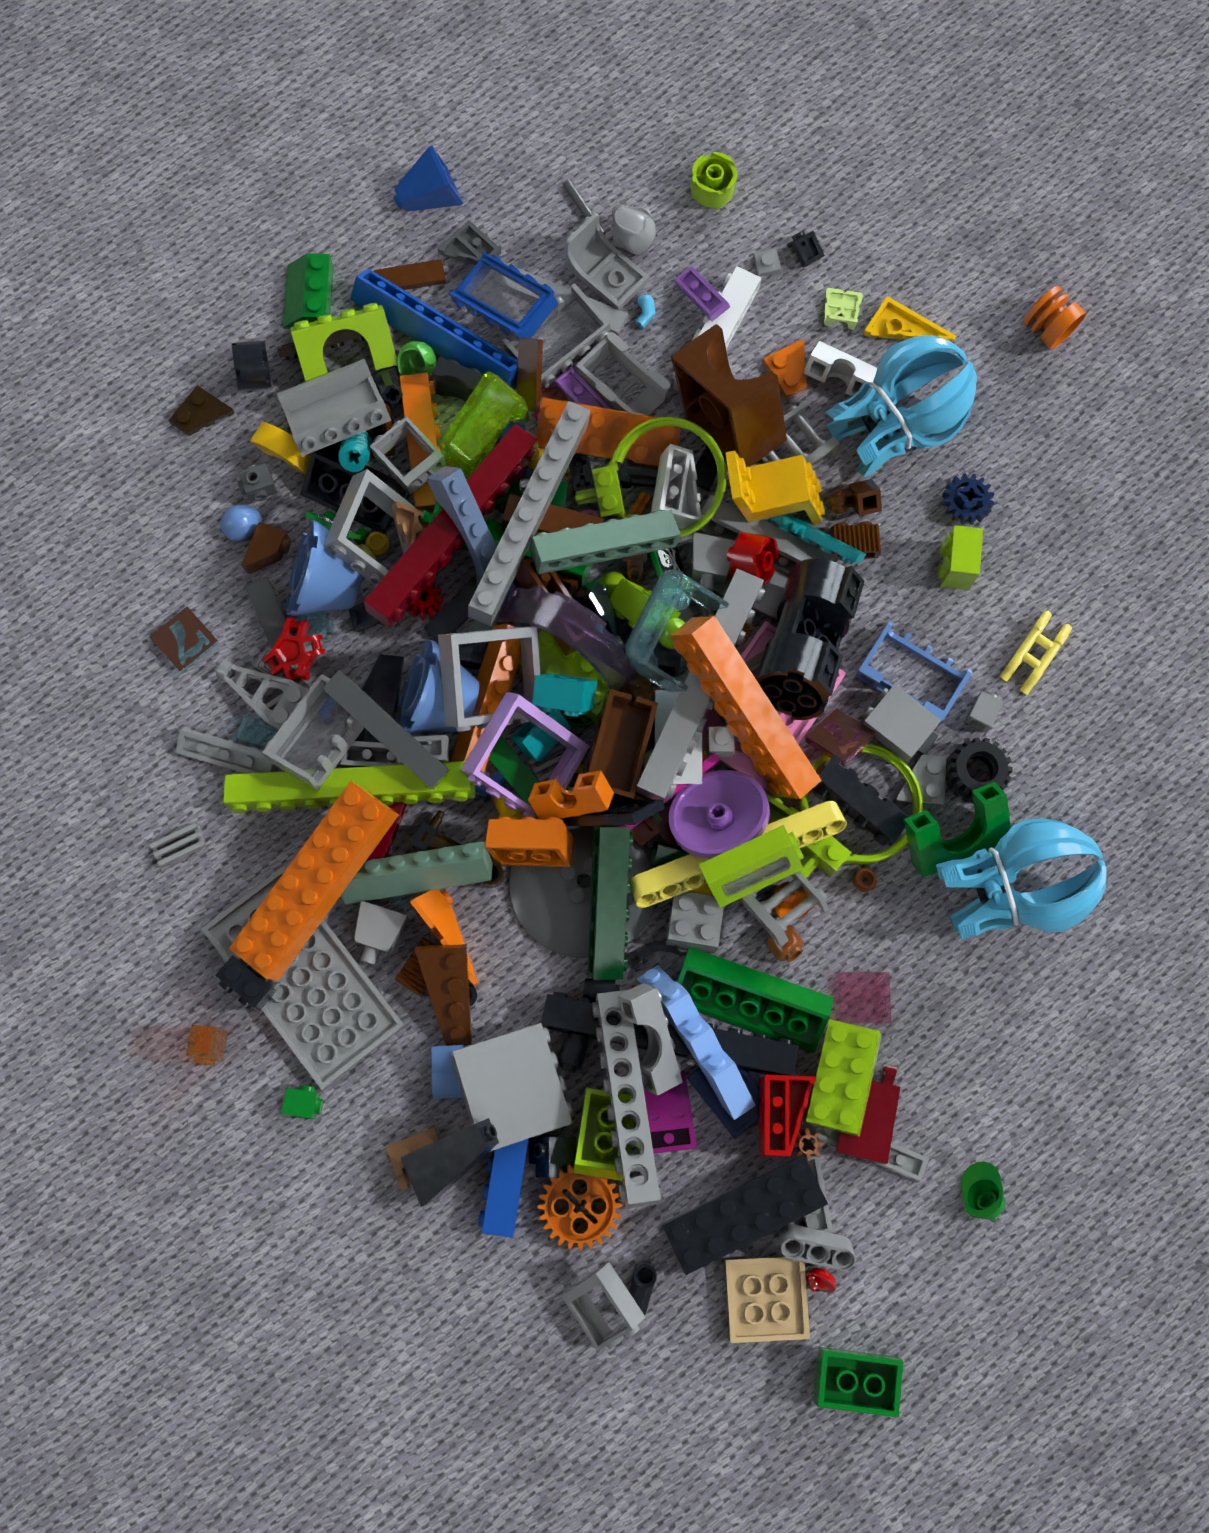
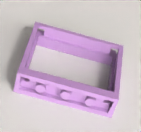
M506 692L461 770L469 775L467 779L477 786L482 784L487 787L486 792L497 799L501 797L505 800L504 805L515 811L519 809L524 812L522 817H532L540 820L530 805L480 772L514 711L520 713L567 747L549 780L557 779L564 789H566L590 746L519 694Z

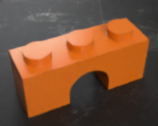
M600 770L579 774L572 792L562 788L557 779L535 783L528 801L540 820H546L548 817L561 819L608 810L614 792Z

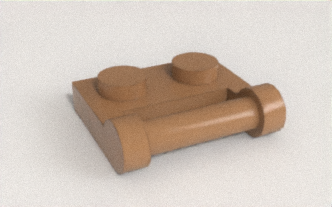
M435 1127L386 1146L401 1191L409 1189V1186L412 1185L409 1176H405L403 1170L405 1167L401 1157L440 1140Z

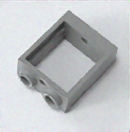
M407 416L402 420L396 421L389 431L384 435L377 436L370 445L373 456L409 495L427 482L426 478L446 466L441 452ZM410 435L429 456L403 476L384 454L406 436Z
M610 1263L582 1279L562 1295V1298L597 1351L605 1346L609 1349L613 1348L622 1341L621 1336L623 1335L626 1338L634 1335L640 1330L638 1324L646 1318ZM598 1285L601 1286L624 1321L623 1324L613 1330H610L587 1294L588 1291Z

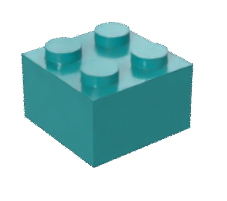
M553 673L536 675L532 704L539 706L543 712L554 713L555 711L564 710L563 714L568 716L585 715L586 711L594 710L598 680Z

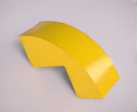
M262 421L250 441L265 454L281 458L295 471L306 474L312 453L301 457L291 434Z

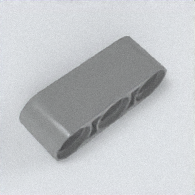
M788 1224L779 1231L778 1237L781 1251L786 1258L841 1271L851 1269L856 1262L852 1243L845 1236L794 1224ZM790 1240H795L793 1243H787ZM815 1246H821L820 1248L813 1249Z

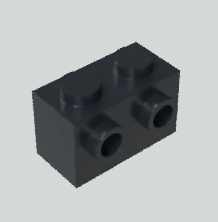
M232 955L215 975L221 980L218 985L228 993L234 991L241 996L238 1001L250 1010L254 1007L261 1010L277 991L271 986L273 980L266 979L261 974L258 975L244 960Z

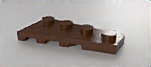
M467 944L415 946L417 959L445 1045H471L472 1030Z

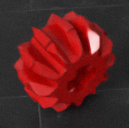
M432 582L429 586L425 585L420 591L419 598L423 596L427 601L423 602L418 598L414 604H410L405 610L407 612L411 611V617L413 618L420 614V618L423 621L426 618L425 614H429L431 618H434L433 610L439 612L441 610L439 604L444 602L443 597L440 596L442 593L441 588H435V582Z

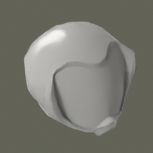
M622 204L615 205L611 209L614 221V246L623 248L634 255L643 254L651 247L656 236L655 223L649 209L624 206Z

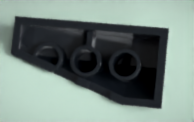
M599 581L587 583L573 593L571 597L594 631L591 641L604 662L628 679L631 675L612 603L607 596L608 592Z

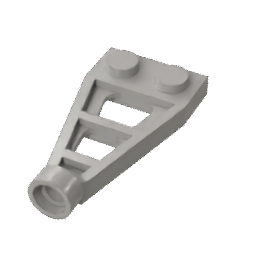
M227 660L221 662L216 670L218 678L227 682L266 723L280 730L281 724L293 713L297 703L309 691L292 680L238 667ZM249 678L262 682L254 696L243 688ZM269 688L280 689L284 692L274 710L269 709L262 701Z

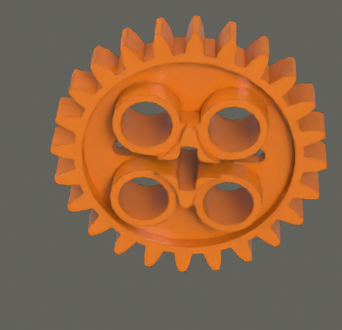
M568 1164L567 1173L564 1174L560 1169L559 1178H550L553 1183L551 1186L543 1184L544 1189L548 1192L547 1195H539L541 1199L545 1200V1204L538 1206V1209L545 1210V1214L541 1215L539 1220L547 1219L548 1223L543 1229L552 1228L553 1232L550 1238L552 1239L558 1235L560 1237L558 1245L563 1244L566 1240L570 1250L574 1243H578L579 1251H582L583 1243H587L589 1248L593 1249V1240L596 1239L602 1245L601 1236L603 1234L609 1238L611 1237L608 1228L617 1229V1225L612 1222L613 1218H621V1215L615 1213V1209L622 1207V1204L615 1203V1199L620 1197L619 1193L612 1192L617 1184L608 1185L607 1178L573 1173L571 1165ZM581 1179L586 1182L588 1188L585 1194L576 1195L573 1192L572 1185L576 1180ZM563 1189H567L578 1201L584 1199L587 1202L585 1208L597 1219V1224H593L581 1211L578 1213L574 1212L575 1204L563 1194ZM596 1198H601L606 1203V1209L601 1214H596L591 1210V1203ZM558 1199H565L569 1203V1210L566 1214L561 1215L554 1210V1204ZM584 1218L588 1222V1228L584 1233L574 1231L573 1222L575 1219Z

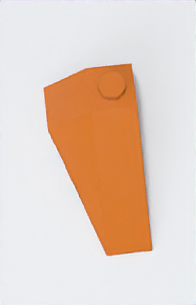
M435 889L414 898L410 903L442 945L465 944L455 912L450 905L454 902L446 890L440 892L439 889ZM467 950L469 980L474 987H477L479 983Z

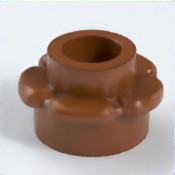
M859 868L855 872L856 875L853 876L852 882L854 886L858 887L859 891L868 892L869 889L876 887V874L873 870Z

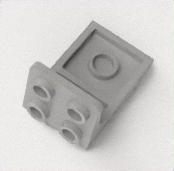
M594 213L591 217L587 216L582 221L580 227L575 232H570L565 238V267L613 308L621 310L649 282L650 277L608 241L600 227V216Z

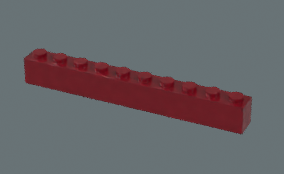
M516 424L513 425L467 479V483L482 516L485 514L489 515L496 505L495 502L499 497H504L508 493L510 484L523 475L526 465L529 462H534L539 454L538 439ZM444 508L364 600L366 612L389 628L394 622L398 623L403 618L405 609L418 600L420 591L425 585L429 586L434 581L436 572L440 568H444L449 563L452 553L455 550L461 549L465 543L460 531Z

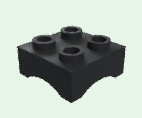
M440 357L432 372V376L436 378V394L443 397L453 396L460 398L470 408L478 411L486 396L483 374L475 368L470 367L468 369L461 366L453 359L446 360Z

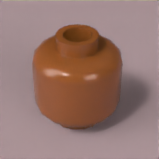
M788 925L785 931L789 941L780 947L770 934L766 941L767 947L776 959L787 961L788 963L794 961L802 954L804 944L803 939L791 925Z

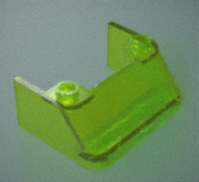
M490 371L484 374L443 436L440 444V451L444 456L446 466L461 468L466 481L488 456L510 420L515 422L518 419L529 420L526 400L498 375Z

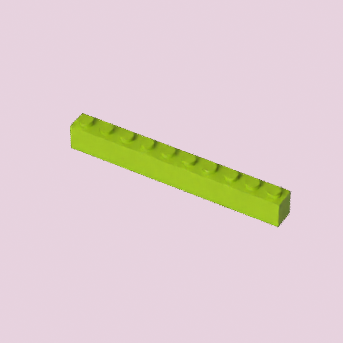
M466 761L441 762L450 771L434 789H430L406 765L333 769L318 791L286 771L225 775L223 803L232 812L240 814L246 813L247 810L269 812L271 809L278 808L285 811H293L296 807L315 810L319 809L320 806L332 807L350 781L362 786L387 806L392 805L393 802L416 804L418 801L425 800L431 803H440L443 799H453L454 801L462 802L468 800V798H475V784L467 779L469 775L461 770ZM303 770V771H305L306 773L312 775V773H313L315 770Z

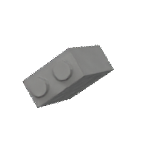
M894 684L890 690L885 688L877 698L880 702L875 708L870 706L862 716L865 720L863 725L875 731L872 734L874 738L908 763L942 720Z

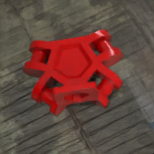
M292 617L286 619L283 632L271 651L261 659L264 664H268L271 668V675L275 676L284 670L286 679L294 682L298 679H303L304 681L310 679L309 668L318 655L326 654L321 646L322 634L305 637L309 629L308 620L299 622L295 621ZM293 630L298 631L297 636L291 635ZM311 642L312 651L306 652L304 643ZM298 665V668L294 670L291 666Z

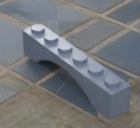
M445 466L426 479L436 500L453 520L467 544L475 566L476 585L478 587L497 546L461 468ZM513 582L500 609L519 597Z

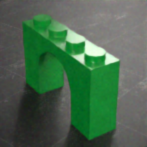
M995 782L972 791L975 809L973 822L963 834L956 838L941 840L939 825L927 810L904 819L911 861L923 878L937 872L936 864L973 856L976 851L984 848L986 851L989 848H995L999 840L1010 830L1011 823L1007 795Z

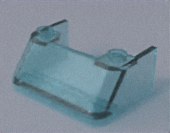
M674 569L665 571L660 575L625 645V653L636 672L668 692L686 691L688 688L687 685L657 668L658 659L653 653L673 610L681 611L686 609L691 599L709 611L727 608L729 605L727 601Z

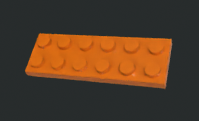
M542 397L536 432L538 446H547L568 403L567 401ZM575 403L591 410L589 424L575 453L612 459L618 444L633 428L648 420L660 417ZM662 426L645 432L631 445L625 459L632 460L634 463L659 466L660 455L670 444L678 446L681 427Z

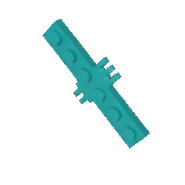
M785 514L763 519L769 523L771 520L779 523L778 528L785 532L799 534L798 538L810 544L814 541L820 544L819 549L826 553L832 554V552L841 555L839 559L850 565H853V562L862 563L866 555L818 530L817 527L802 521L798 517Z

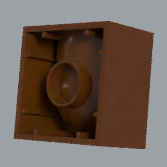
M715 324L671 355L685 419L707 431L725 457L726 452L736 451L739 458L744 459L746 467H751L787 441L778 376L771 370L762 376L752 379H734L728 362L723 330L719 325Z

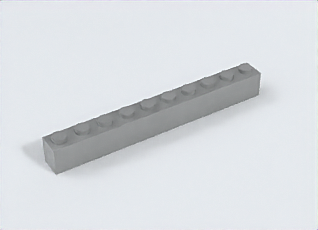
M568 401L469 603L468 617L492 626L530 547L532 537L535 536L587 429L591 410Z
M736 569L715 615L734 647L736 644L741 646L746 635L743 628L746 623L751 624L756 611L752 610L755 602L760 604L765 590L762 589L763 579ZM690 671L637 784L636 792L651 799H661L665 802L666 798H672L677 787L673 782L677 775L682 776L687 765L683 760L687 753L692 754L697 740L693 738L697 731L702 732L707 718L703 716L707 709L712 710L714 706L711 697L706 695L701 689V682L697 676L693 675Z

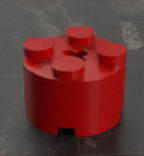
M740 532L734 546L730 547L727 552V560L730 561L731 579L736 569L763 579V585L771 581L776 567H772L773 559L778 560L777 541L768 536Z

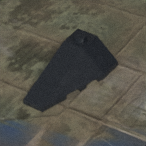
M380 654L362 690L395 720L404 657ZM366 728L362 730L355 740L381 743Z

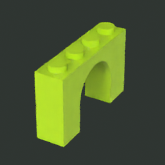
M370 303L364 305L363 310L354 311V309H346L341 311L339 316L331 317V314L318 317V321L308 323V320L294 323L295 327H291V334L305 381L307 382L328 373L323 357V346L326 339L332 333L341 329L354 330L366 339L376 370L397 365V357L383 306H378L377 303Z

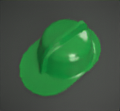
M985 1161L976 1162L967 1168L961 1179L964 1206L970 1216L996 1222V1217L1003 1212L1006 1202L1001 1176L993 1164Z

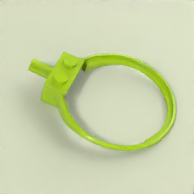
M677 417L654 418L633 428L621 440L607 466L592 469L595 488L577 491L575 499L578 506L598 502L601 517L619 516L625 519L632 516V513L627 515V511L624 510L617 474L619 470L618 462L623 463L631 445L645 432L662 426L685 428L697 434L707 444L715 458L718 471V484L713 503L698 521L690 526L679 529L681 534L679 538L685 537L702 528L714 516L722 502L726 488V466L723 455L712 436L699 425Z
M847 743L845 746L839 745L838 747L843 754H846L849 748L855 747L858 743ZM862 743L854 751L878 756L892 764L902 774L909 786L913 801L912 816L923 811L922 794L918 781L902 759L883 747L869 743ZM826 751L814 761L812 766L816 773L824 764L831 760L834 756L833 753ZM809 792L799 799V812L809 809ZM905 832L902 838L892 847L882 852L868 855H850L852 852L834 837H827L800 848L805 856L801 861L803 870L800 873L807 879L813 870L819 867L831 877L843 864L867 865L883 861L897 854L908 845L907 834Z

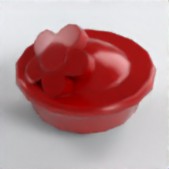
M815 1267L805 1274L808 1282L807 1286L812 1292L818 1289L823 1292L833 1293L836 1290V1280L826 1269Z

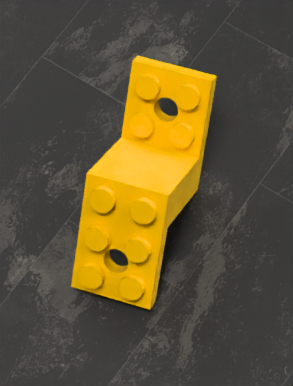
M736 451L726 452L732 499L748 523L802 510L806 511L813 525L823 523L822 515L825 514V508L819 496V493L822 492L820 480L817 478L815 470H812L811 462H806L803 454L746 467L744 459L739 458Z

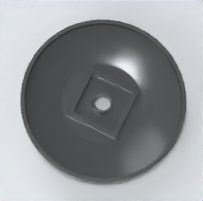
M566 826L575 839L571 867L512 866L509 880L510 896L520 923L538 943L561 955L588 958L591 885L587 888H581L577 884V879L581 875H587L590 878L592 876L594 826ZM633 840L632 846H629L632 868L628 872V881L637 874L657 867V865L649 860L651 850L647 844L640 848ZM632 893L627 897L630 917L629 921L626 922L625 932L628 933V944L644 929L656 905L640 908L636 905Z

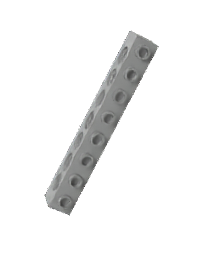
M623 990L597 994L596 1002L592 1003L594 1018L599 1019L600 1027L596 1028L597 1042L602 1043L603 1053L599 1054L601 1069L606 1068L607 1079H603L605 1095L610 1094L611 1105H607L609 1121H614L615 1131H611L613 1148H618L619 1158H615V1168L617 1175L621 1174L623 1185H619V1195L621 1202L625 1201L627 1209L659 1204L661 1199L634 1025L632 1022L624 1020L617 995L627 991ZM616 1016L620 1023L615 1026L610 1025L606 1018ZM619 1041L623 1044L624 1049L615 1051L610 1047V1043ZM622 1066L627 1070L628 1074L624 1077H619L614 1073V1068ZM621 1092H627L632 1100L629 1103H622L617 1095ZM625 1118H630L635 1122L636 1127L631 1130L625 1129L621 1121ZM630 1144L636 1145L639 1148L640 1154L632 1157L627 1154L625 1147ZM633 1171H638L643 1175L644 1181L640 1184H635L630 1180L629 1174Z

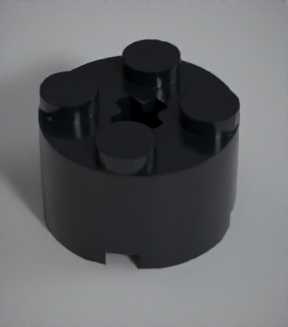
M265 340L231 343L238 391L272 387Z

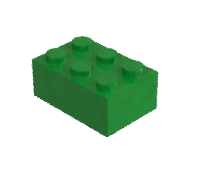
M818 1346L813 1402L817 1407L899 1418L903 1360L896 1356Z

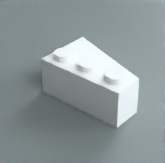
M670 444L660 455L651 513L657 510H672L677 526L681 529L690 526L703 516L701 515L699 504L701 501L700 493L697 492L696 486L697 474L693 450Z

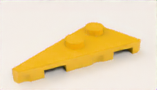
M888 296L863 333V335L869 337L899 340L922 335L938 336L952 343L956 338V335Z

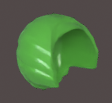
M411 341L406 343L397 356L399 374L402 376L428 372V376H430L436 366V356L433 349L425 342Z

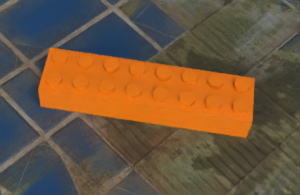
M715 616L691 618L670 635L675 650L683 655L687 661V668L693 675L697 676L701 682V689L706 695L711 697L715 703V710L724 717L728 723V730L738 738L742 751L747 756H750L754 762V769L759 775L764 777L768 783V790L774 796L801 799L822 781Z
M350 781L229 949L264 978L279 981L399 814L362 786Z

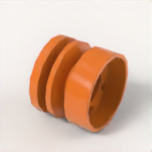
M1055 286L1041 296L1023 320V324L1026 327L1033 325L1031 328L1033 334L1043 328L1045 329L1040 340L1050 350L1055 349L1067 339L1087 315V312L1076 302L1066 308L1064 307L1069 300V295L1064 294L1061 296L1063 289L1060 286Z

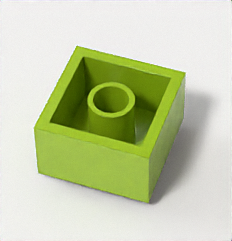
M954 525L950 533H946L945 541L941 542L939 556H943L942 564H939L937 578L941 579L940 587L969 590L980 575L983 529Z

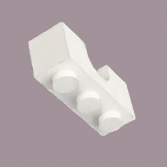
M819 341L811 353L803 373L823 383L829 377L840 378L848 386L845 393L854 396L864 382L867 384L869 381L873 382L877 368Z

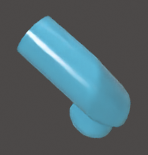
M641 295L638 298L642 314L636 319L635 325L642 330L655 316L654 299L650 295Z

